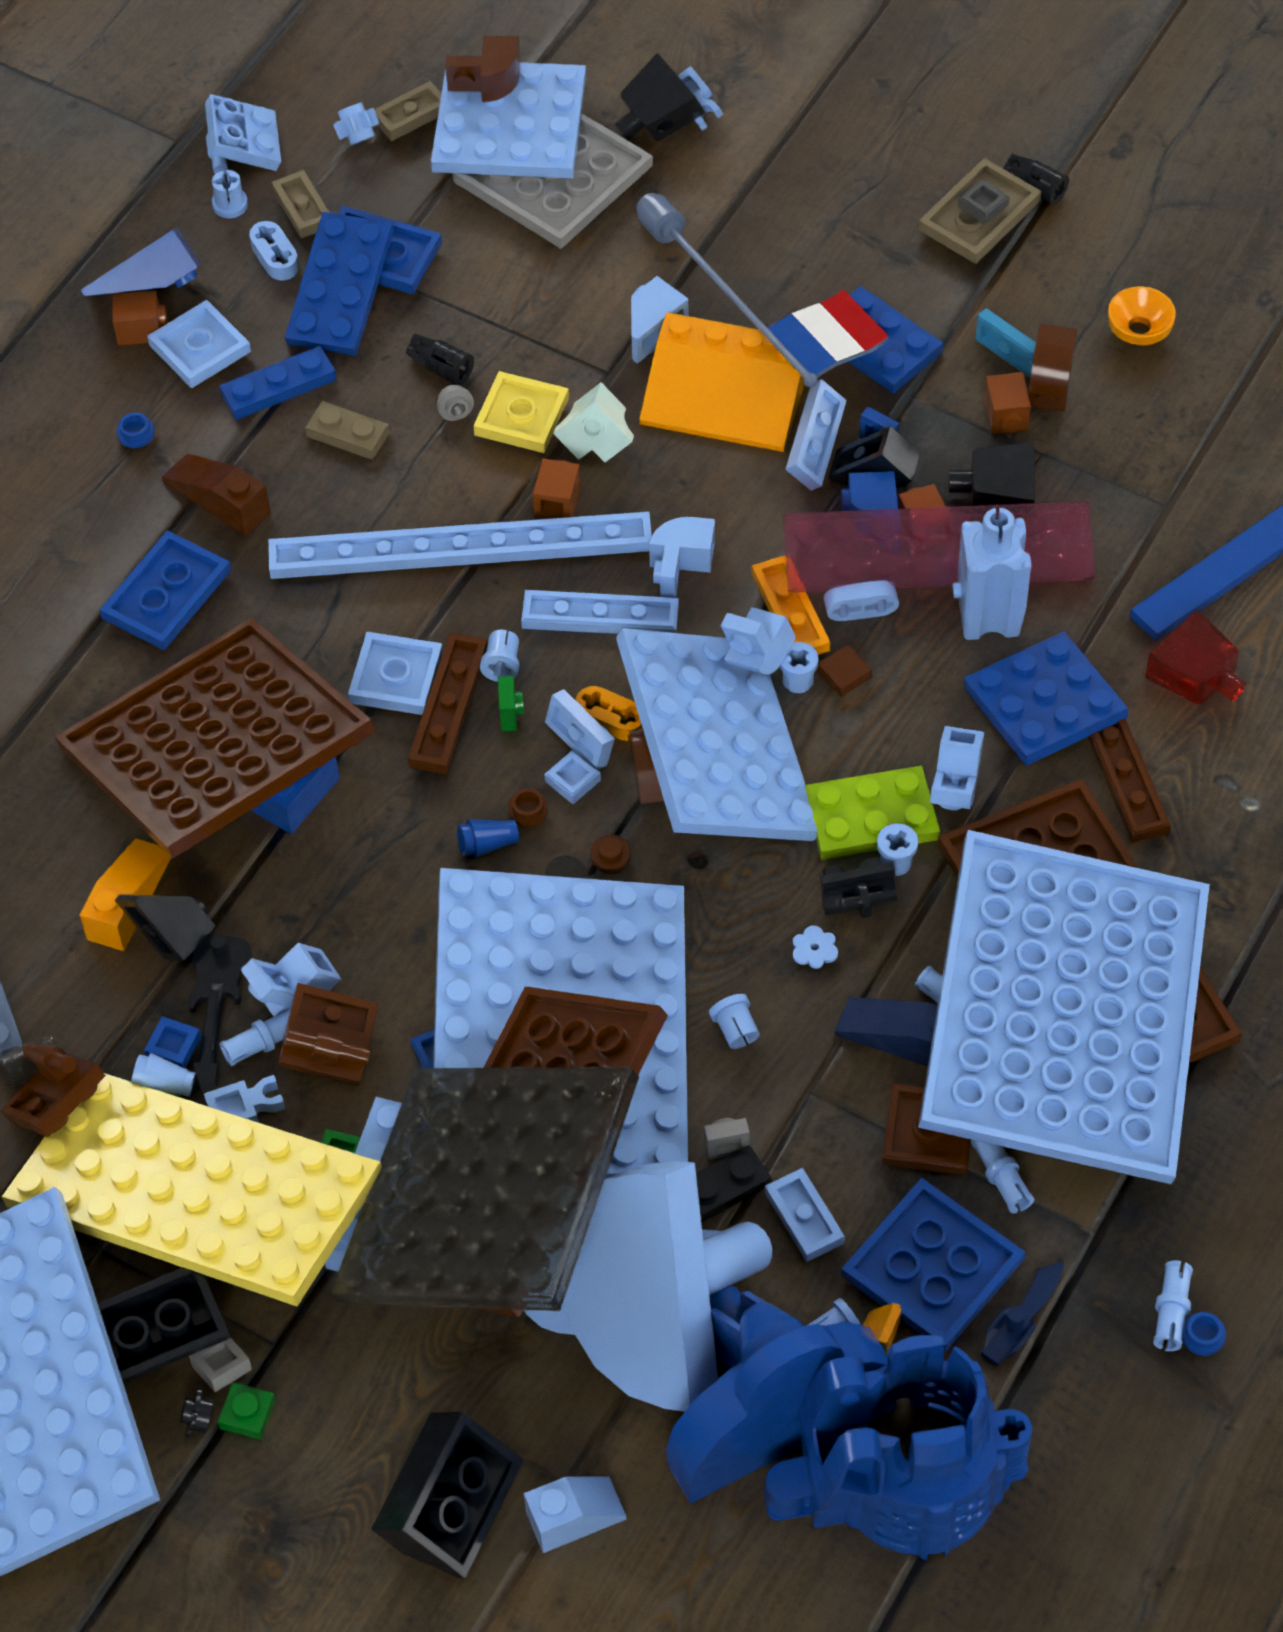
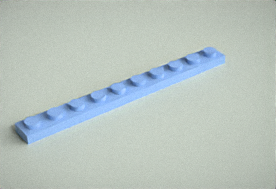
M649 512L268 539L269 572L271 579L648 552L652 537Z

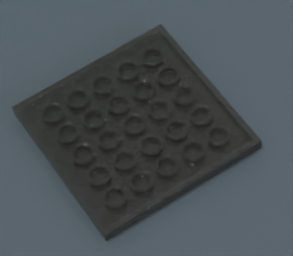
M632 1067L415 1068L380 1160L382 1168L366 1197L330 1294L338 1302L560 1311L639 1080L637 1073Z

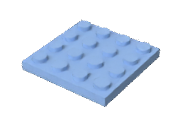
M520 63V76L515 89L507 96L490 102H482L481 92L448 91L445 68L431 157L432 172L573 179L586 82V65Z

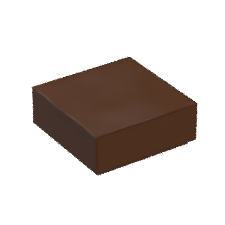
M849 644L818 662V673L840 696L845 695L872 678V669Z

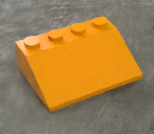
M666 312L656 343L639 424L784 452L803 392L804 378L759 329Z

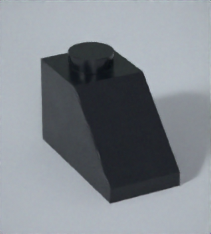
M889 426L837 449L828 479L833 483L848 485L849 473L894 471L896 488L906 486L913 481L916 475V467L921 452Z
M119 894L114 900L164 959L184 961L215 927V924L206 915L208 913L206 906L193 896Z

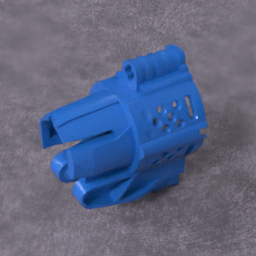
M913 1336L893 1344L888 1350L887 1365L875 1371L865 1372L863 1361L860 1357L849 1356L833 1359L824 1363L816 1373L800 1407L801 1457L779 1462L768 1471L764 1488V1499L768 1516L775 1521L812 1516L814 1528L846 1523L852 1528H858L875 1543L892 1551L919 1555L924 1560H927V1554L944 1552L946 1557L951 1549L964 1544L980 1531L990 1517L994 1506L1002 1501L1004 1492L1009 1489L1011 1482L1019 1481L1026 1477L1028 1473L1027 1458L1030 1438L1032 1436V1424L1023 1412L1016 1409L995 1411L993 1402L989 1398L985 1377L977 1361L973 1362L967 1354L956 1346L953 1348L948 1361H944L945 1344L943 1337ZM901 1398H909L910 1405L913 1408L940 1411L964 1424L912 1433L908 1460L902 1455L900 1438L879 1434L875 1429L866 1428L879 1417L895 1411L896 1400Z

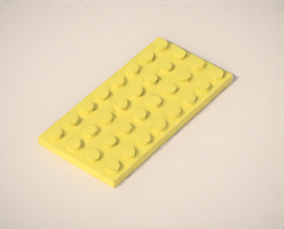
M105 1074L106 1076L98 1083L96 1092L72 1111L65 1126L59 1131L52 1133L49 1137L43 1138L2 1195L6 1207L12 1208L56 1187L63 1194L73 1228L76 1231L298 1306L384 1172L379 1161L146 1086L140 1087V1084L131 1083L130 1081Z

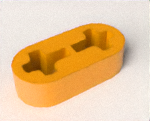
M588 686L577 694L576 702H579L613 737L629 741L628 735H630V731L642 728L634 701L598 686ZM595 702L600 703V707L594 706L591 710L587 709V705L592 706ZM630 717L635 718V722L629 721L626 725L621 724V720L627 721Z

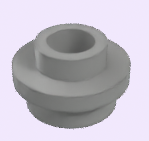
M459 385L447 386L439 393L437 410L441 417L446 420L456 421L463 419L470 414L474 407V399L471 393Z

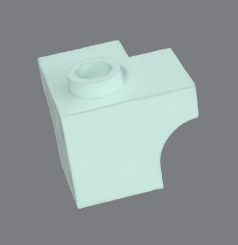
M602 382L574 403L570 413L556 426L553 433L578 460L593 450L604 463L632 443L634 434L628 428L624 418L626 408Z

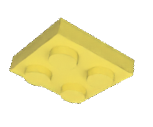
M499 371L473 426L474 436L545 453L569 400V388Z

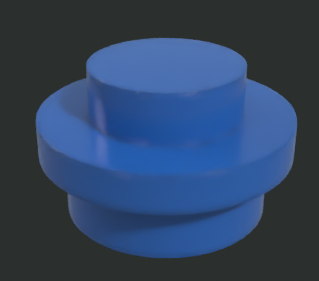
M136 412L129 413L121 418L117 427V437L119 442L126 447L140 448L147 445L153 439L154 427L145 415Z
M1199 1312L1189 1316L1184 1321L1182 1342L1189 1351L1197 1355L1209 1356L1217 1353L1223 1347L1226 1339V1330L1223 1323L1214 1314Z

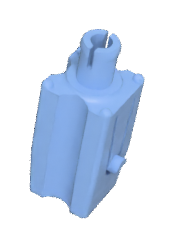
M993 508L986 512L982 524L979 521H965L962 523L958 560V583H952L954 598L959 600L963 635L967 640L979 639L982 635L989 632H998L1005 637H1017L1021 631L1027 606L1031 559L1030 554L1024 551L1026 540L1024 519H1015L1013 514L1004 508H999L998 520H995L996 509Z

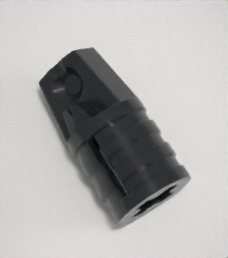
M1011 153L1003 168L1041 190V199L1052 205L1057 204L1062 199L1069 185V177L1052 169L1046 164L1044 165L1039 160H1032ZM1042 179L1050 183V186L1040 182V180Z
M414 334L406 350L407 355L424 366L428 371L456 385L463 384L473 370L474 357L443 340H435Z

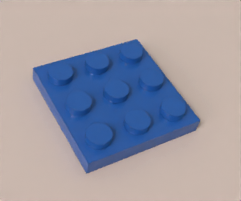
M1064 631L964 677V689L1025 766L1089 737L1097 731L1099 732L1106 727L1112 726L1123 718H1128V707Z
M921 1178L842 1267L841 1276L881 1306L891 1303L899 1304L900 1308H902L901 1321L920 1335L943 1337L945 1344L944 1352H946L1025 1260L1026 1252Z

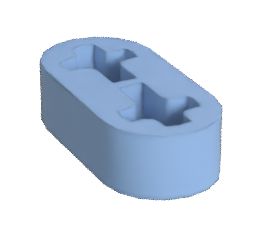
M262 221L255 224L249 233L251 247L268 275L279 281L289 280L296 276L299 271L297 252L282 229L271 221ZM266 237L269 241L272 240L273 244L269 245L264 238ZM280 257L285 264H282L280 261L276 262V258Z
M887 580L835 586L829 589L823 597L827 616L834 621L885 616L893 613L899 606L895 584Z

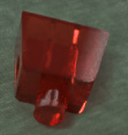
M1197 610L1149 654L1145 677L1197 705L1204 704L1216 691L1233 702L1242 694L1246 687V682L1234 674L1239 657L1237 647Z

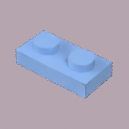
M564 689L552 694L545 723L575 753L595 769L600 770L606 767L615 738Z
M803 1168L765 1186L766 1197L806 1262L844 1244V1234Z

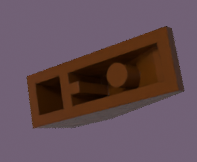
M187 453L162 476L163 482L245 537L271 513L266 485L237 466Z

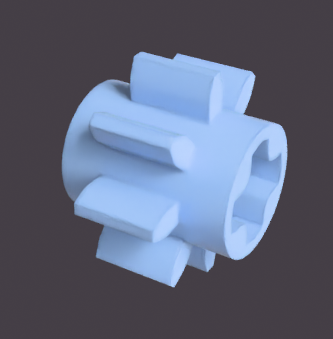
M362 102L338 111L340 121L333 125L339 140L347 137L350 144L354 145L374 137L375 133L372 127L380 123L374 108L365 110Z

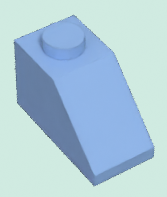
M658 276L646 285L638 287L631 296L632 360L637 364L655 350L666 312L689 316L688 298Z
M566 1476L523 1493L526 1515L543 1553L627 1519L609 1477Z

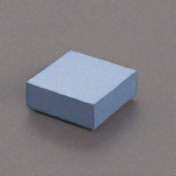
M572 750L544 774V778L549 786L570 803L575 804L601 781V773Z

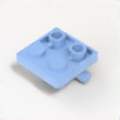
M210 94L205 102L208 128L206 143L208 156L212 159L214 174L220 171H224L226 174V159L276 171L282 161L275 111Z

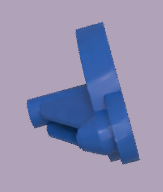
M733 1286L709 1295L715 1353L725 1368L726 1373L694 1399L673 1426L666 1448L667 1465L689 1503L691 1504L801 1448L800 1407L814 1376L824 1363L841 1357L854 1356L862 1359L865 1372L875 1371L887 1365L888 1355L871 1328L851 1322L803 1326L797 1318L765 1302L750 1291L746 1290L740 1294L739 1290Z

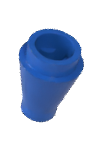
M467 819L465 824L457 826V841L462 856L471 855L475 859L505 846L517 844L519 842V833L515 820Z

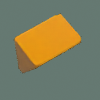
M896 1303L871 1310L863 1326L871 1328L887 1355L901 1322L902 1308Z

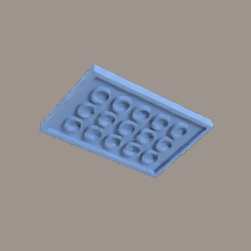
M622 628L616 640L673 832L814 841L818 831L813 819V810L808 801L805 789L806 784L770 674L765 675L728 664L725 661V657L731 646L727 638Z

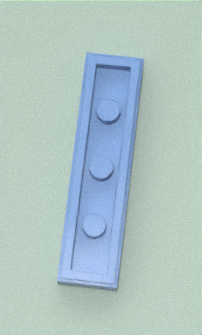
M525 590L521 624L522 629L619 634L622 628L676 633L679 598Z

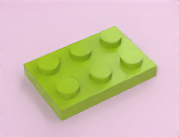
M922 765L805 785L808 801L813 810V819L818 831L816 833V842L821 860L878 851V834L884 827L890 824L900 823L911 827L917 834L918 844L937 841L940 836L939 825L933 804L930 803L931 796Z

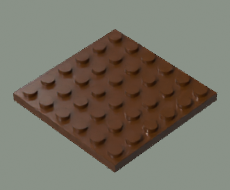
M251 617L58 734L55 738L60 749L173 859L214 832L223 829L227 824L246 812L258 807L262 802L278 792L290 787L294 782L313 770L325 765L329 760L345 750L357 745L361 740L376 731L372 720Z

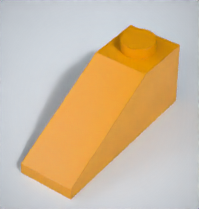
M135 838L98 879L80 913V919L88 941L125 951L136 929V925L114 900L119 894L153 895L171 859L159 845Z

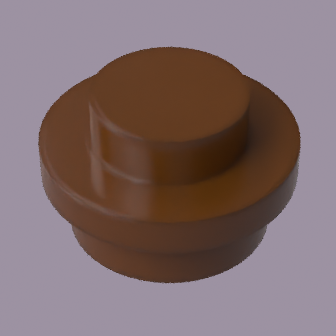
M531 788L521 789L510 799L508 814L510 819L515 820L517 825L533 827L542 823L547 817L548 803L545 797L537 790Z
M604 835L592 844L590 850L591 861L603 873H618L630 861V846L620 836Z

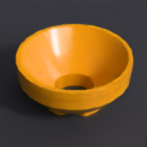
M1138 286L1124 289L1112 298L1108 308V322L1112 332L1118 338L1133 345L1142 346L1158 343L1170 334L1175 322L1176 312L1172 301L1164 293L1150 287ZM1134 323H1143L1150 330L1144 334H1137L1132 332L1129 326Z

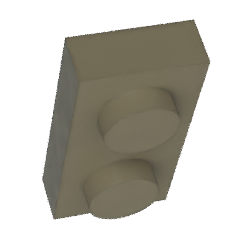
M429 81L374 109L380 123L377 126L391 142L438 118L442 93Z
M302 170L271 182L275 197L299 237L303 239L316 234L322 212H329L305 171Z
M324 401L321 402L305 427L307 437L371 460L375 458L390 434L389 424Z

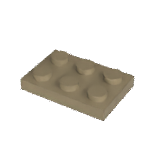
M983 158L919 220L918 230L977 264L1041 201L1042 191ZM982 178L1010 197L1009 206L986 225L958 207L959 197Z

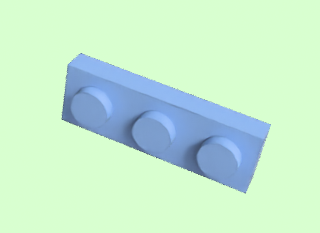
M822 379L818 380L809 389L785 469L811 491L822 486L847 401Z

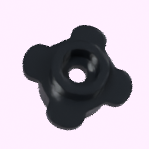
M197 1387L193 1398L185 1397L180 1423L187 1424L186 1437L191 1436L192 1430L204 1433L207 1430L213 1406V1397L202 1395L203 1387Z

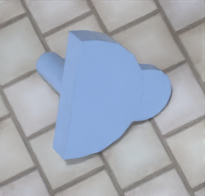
M666 1161L633 1167L604 1179L576 1202L567 1224H565L524 1307V1311L541 1328L556 1333L575 1335L595 1368L628 1396L664 1409L686 1411L696 1397L718 1380L709 1295L763 1271L768 1267L772 1259V1245L766 1232L760 1226L751 1222L739 1223L723 1231L702 1229L695 1162Z

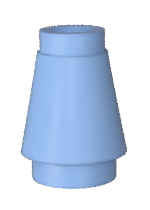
M150 1053L149 1056L139 1054L131 1083L140 1084V1087L146 1086L174 1096L183 1095L190 1097L196 1073L188 1071V1069L153 1053Z

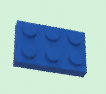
M342 206L338 214L392 223L394 232L378 284L414 294L442 244L441 233Z
M862 286L850 294L853 300L889 337L888 341L878 349L848 362L892 394L897 392L942 353L943 342Z
M167 530L100 608L101 618L165 651L231 572L230 561Z

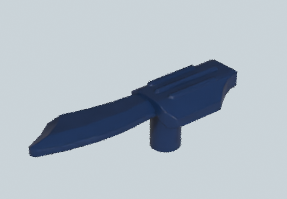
M1063 1262L1038 1268L1034 1282L1020 1306L1004 1307L986 1330V1343L981 1351L983 1358L998 1367L1003 1361L1018 1353L1035 1331V1323L1030 1320L1044 1307L1053 1294L1064 1268Z

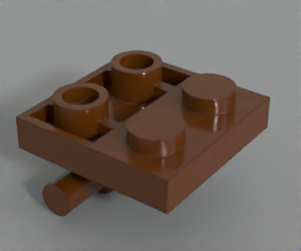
M297 983L277 1066L358 1086L361 1082L364 1065H367L371 1049H369V1044L379 1003Z
M28 1043L23 1048V1055L26 1059L32 1060L39 1070L0 1112L11 1123L49 1137L52 1133L59 1131L65 1126L72 1111L96 1092L98 1083L106 1075L95 1063L67 1054L61 1048L47 1043L40 1045Z

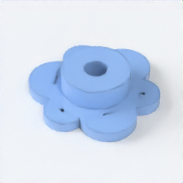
M818 926L807 927L803 935L798 934L793 938V945L795 947L793 950L794 961L802 965L809 963L810 967L814 969L821 968L824 962H834L838 957V949L834 945L835 936L829 932L824 933Z

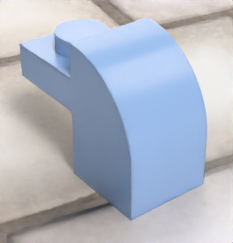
M698 517L675 518L662 524L653 533L649 543L650 567H654L653 583L660 584V597L676 598L680 570L711 573L715 547V519Z
M751 607L746 618L727 613L721 624V628L731 646L725 661L730 665L769 675L779 668L796 638L786 616Z
M950 726L944 727L930 803L939 804L948 810L970 809L973 805L984 732Z
M297 943L276 965L251 958L241 969L250 983L248 985L249 991L257 1000L265 1003L273 1017L290 1009L297 983L330 991L341 980V977L322 949Z

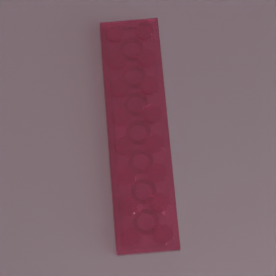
M1089 501L785 513L783 515L788 593L828 591L831 588L877 580H887L890 585L896 588L952 586V583H958V560L962 523L965 521H979L982 524L986 512L993 508L996 509L995 520H998L999 508L1009 510L1015 519H1024L1026 527L1024 551L1030 554L1031 559L1030 582L1092 580L1095 577Z

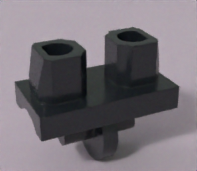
M878 857L864 859L859 864V869L844 871V868L834 865L824 867L822 870L823 876H820L822 906L825 915L858 909L861 917L867 918L872 915L871 906L897 901L894 883L895 869L892 862L883 864Z

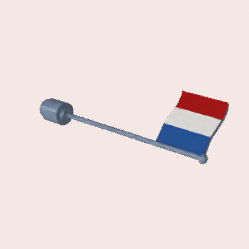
M649 193L638 202L636 207L637 217L646 230L659 243H670L676 240L804 378L803 383L805 386L813 387L817 383V378L832 368L869 354L888 341L889 336L844 289L823 302L789 314L767 328L682 237L681 233L685 227V218L665 196Z

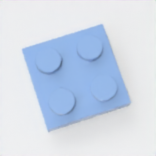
M205 300L147 336L149 346L191 389L251 352L250 342L208 300Z
M366 632L349 688L348 700L356 705L422 715L443 654L442 643Z

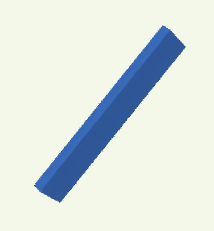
M1283 505L1132 608L1130 618L1157 642L1283 554Z

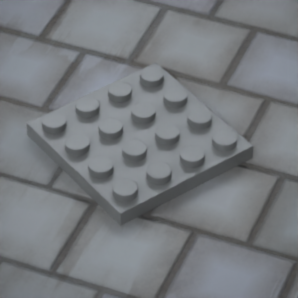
M581 114L573 179L452 174L454 183L562 249L653 166V156L586 115Z

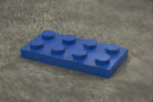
M322 212L284 337L287 345L310 349L321 346L323 351L357 356L393 236L394 228L391 222Z

